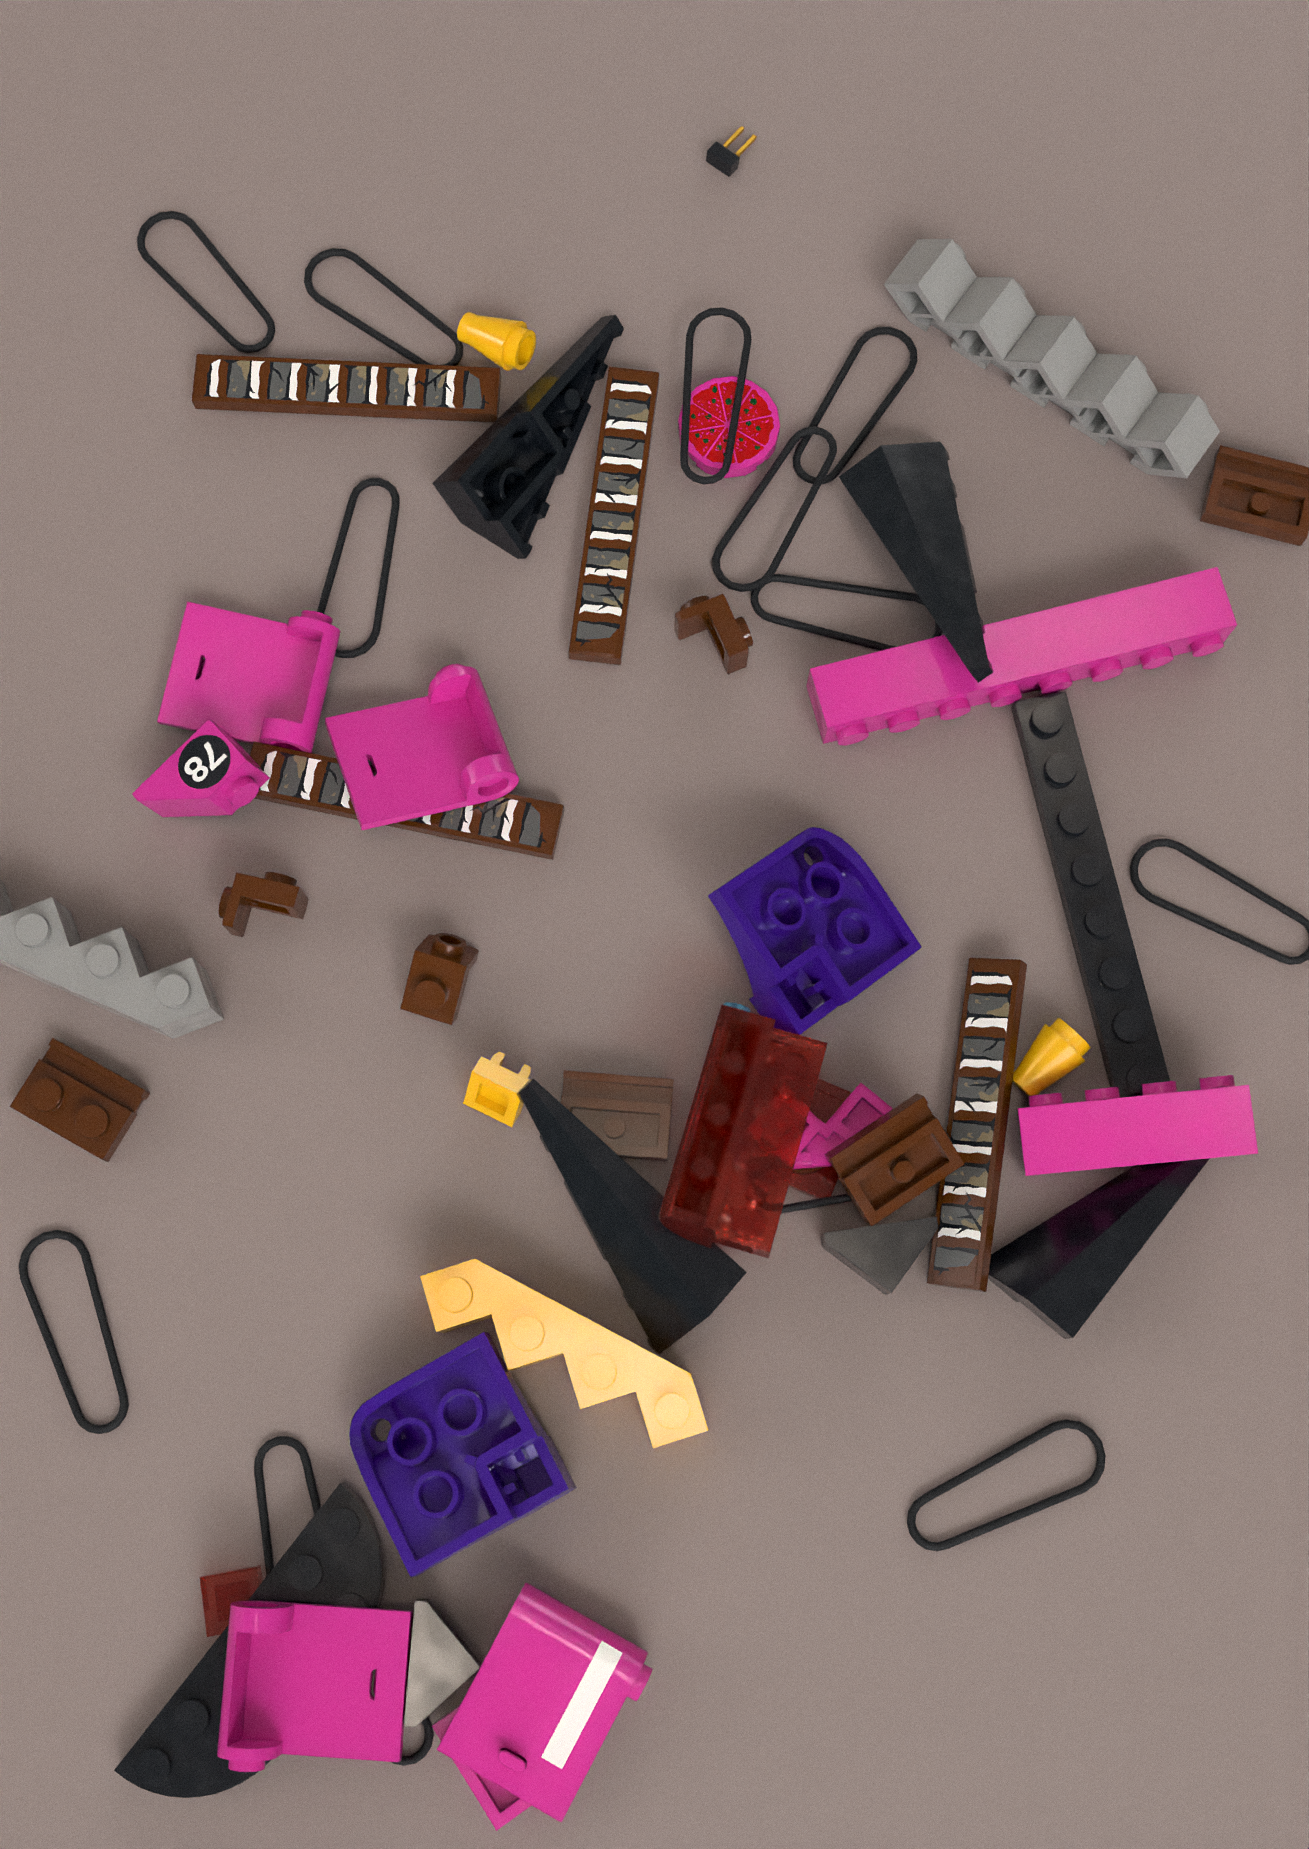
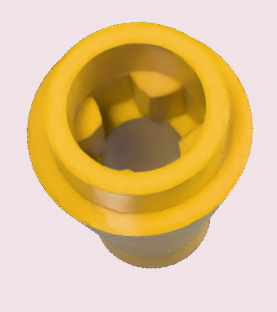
M467 312L461 318L457 329V338L460 342L470 345L506 371H510L513 368L523 370L529 364L536 346L534 331L527 329V325L523 321L480 316Z
M1057 1018L1050 1027L1046 1024L1043 1025L1019 1066L1014 1071L1013 1082L1028 1096L1038 1095L1041 1091L1085 1062L1083 1056L1091 1047L1066 1022Z

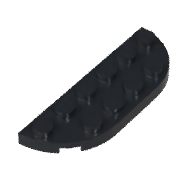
M345 1482L337 1486L248 1601L380 1608L385 1582L383 1580L380 1536L365 1504ZM228 1626L115 1768L114 1771L127 1781L152 1793L168 1797L192 1798L213 1795L231 1789L257 1773L232 1771L228 1769L229 1760L217 1756Z

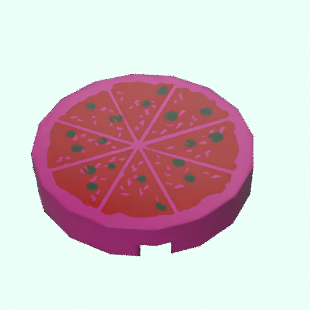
M737 377L713 378L699 385L691 392L688 455L696 462V466L707 474L714 475L718 473L724 463ZM746 379L732 462L729 472L724 478L746 476L757 470V466L766 459L768 460L774 453L779 437L780 421L777 406L767 391ZM682 405L681 412H680L679 419H678V431H679L680 445H681L682 409H683V405Z

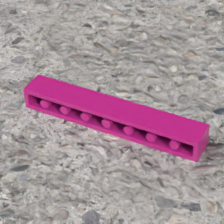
M1218 567L986 624L984 625L985 633L983 638L987 657L992 664L993 673L979 683L969 672L946 636L942 635L810 668L806 687L823 744L838 741V744L842 746L851 745L866 739L869 736V732L889 728L891 733L903 732L919 725L921 719L937 715L940 716L941 720L958 718L970 712L972 706L990 702L992 707L1006 706L1021 699V694L1041 689V693L1044 695L1053 694L1069 688L1073 684L1072 681L1091 677L1093 682L1109 680L1120 675L1124 668L1141 664L1143 669H1153L1169 663L1175 655L1192 652L1194 657L1205 656L1220 650L1224 646L1225 640L1235 629L1237 622Z

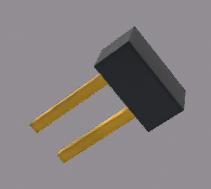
M742 126L723 145L716 141L707 150L706 162L728 177L737 170L739 156L757 138L753 134L735 154L728 150V146L744 131Z

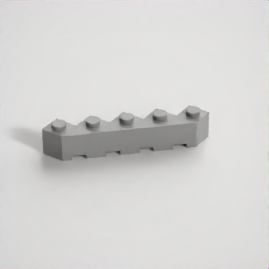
M918 239L884 283V286L909 322L925 332L931 325L955 339L951 349L984 370L990 363L994 364L1014 377L1010 386L1043 408H1045L1049 401L1053 402L1074 417L1070 425L1102 446H1105L1110 439L1134 454L1130 464L1146 474L1187 478L1220 432L1208 412V406L1199 395L1190 393H1159L1149 378L1145 365L1136 355L1097 354L1086 336L1084 326L1076 320L1075 316L1037 315L1026 299L1023 287L1013 277H977L966 261L963 249L953 239Z
M0 880L1 964L82 998L121 1017L137 1022L172 1039L224 1020L207 970L193 957L150 973L139 941L123 927L81 942L71 911L55 898L51 897L13 911L5 884Z

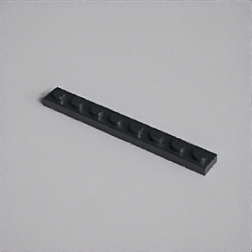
M1066 691L1014 701L1011 710L1110 1087H1119L1120 1098L1142 1096L1141 1084L1168 1082L1170 1078Z

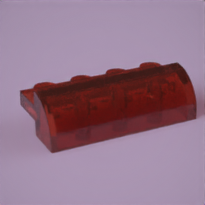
M721 1005L661 1205L659 1220L670 1231L697 1244L711 1248L714 1242L769 1258L828 1043L774 1028L775 1019Z

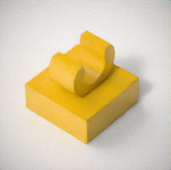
M497 1052L492 1056L491 1060L481 1056L471 1072L463 1104L513 1127L524 1105L516 1093L529 1081L531 1067L524 1064L521 1071L517 1074L502 1067L505 1057L504 1053Z

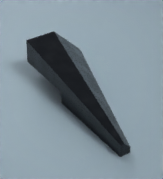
M616 315L601 317L432 483L461 524L517 559H525L532 550L533 546L528 542L537 520L545 518L550 507L545 501L555 477L564 473L591 409V405L587 403L595 382L604 378L608 368L604 360L614 338L622 335L624 328Z
M941 442L881 445L840 475L839 478L969 672L979 683L993 673V668L987 657L983 638L985 629L983 620L978 613L975 598L977 590L964 526L959 520L955 500L957 498L956 487L951 479L947 461L950 460L949 453Z
M534 1078L530 1079L516 1094L519 1100L525 1104L541 1134L540 1139L546 1151L551 1153L565 1180L564 1185L603 1259L608 1261L624 1292L622 1295L629 1308L635 1312L644 1329L650 1348L657 1354H661L709 1317L747 1272Z
M1210 1158L1135 1165L991 1254L988 1279L1015 1302H1021L1061 1337L1064 1339L1073 1338Z

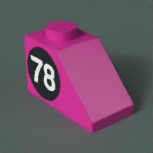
M208 719L132 795L137 801L162 817L232 815L237 809L250 803L256 797L259 788L270 777L230 734Z

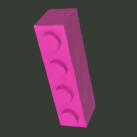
M1234 1075L1199 1078L1200 1090L1177 1092L1176 1081L1141 1084L1143 1095L1120 1098L1119 1087L1084 1090L1086 1101L1064 1104L1062 1093L1028 1096L1029 1107L1018 1108L1025 1175L1258 1154L1249 1085L1235 1086Z

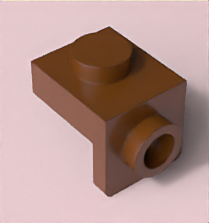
M724 594L711 599L708 596L693 598L683 604L680 611L675 613L674 631L679 640L707 630L727 674L747 667L748 647L753 646L752 636L742 616L734 618Z
M236 872L233 886H227L222 893L219 904V917L223 918L222 925L231 935L243 937L252 908L303 919L309 899L302 889L296 886L297 880L287 875L265 872L263 879Z
M429 934L414 951L400 1009L452 1025L457 1019L469 970L477 961L479 950L467 946L464 939L453 934Z

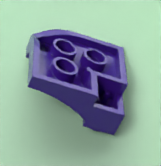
M807 828L708 895L726 925L745 966L753 996L749 1000L778 1044L799 1036L835 1008L852 1000L922 948L861 856L842 838L821 828ZM804 853L810 856L813 865H809L806 862Z
M482 1332L382 1390L364 1402L355 1412L351 1421L349 1437L354 1458L410 1577L422 1574L471 1545L524 1517H528L577 1488L551 1436L547 1435L510 1371L507 1369L490 1334L487 1332ZM383 1419L391 1424V1429L385 1441H381L376 1435L377 1424Z

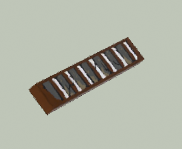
M197 354L192 403L195 409L494 423L498 419L501 372L500 368Z
M609 367L569 646V659L621 665L659 387V372Z
M253 742L250 756L270 777L259 788L254 799L358 820L337 758ZM370 765V766L372 767V770H373V773H374V776H375V775H376L375 770H374L373 766ZM508 793L492 801L385 826L553 860L565 809L562 804Z
M969 958L947 1124V1133L964 1165L940 1181L935 1216L937 1217L939 1228L932 1239L927 1283L931 1285L982 1292L987 1291L1027 964L1022 960Z

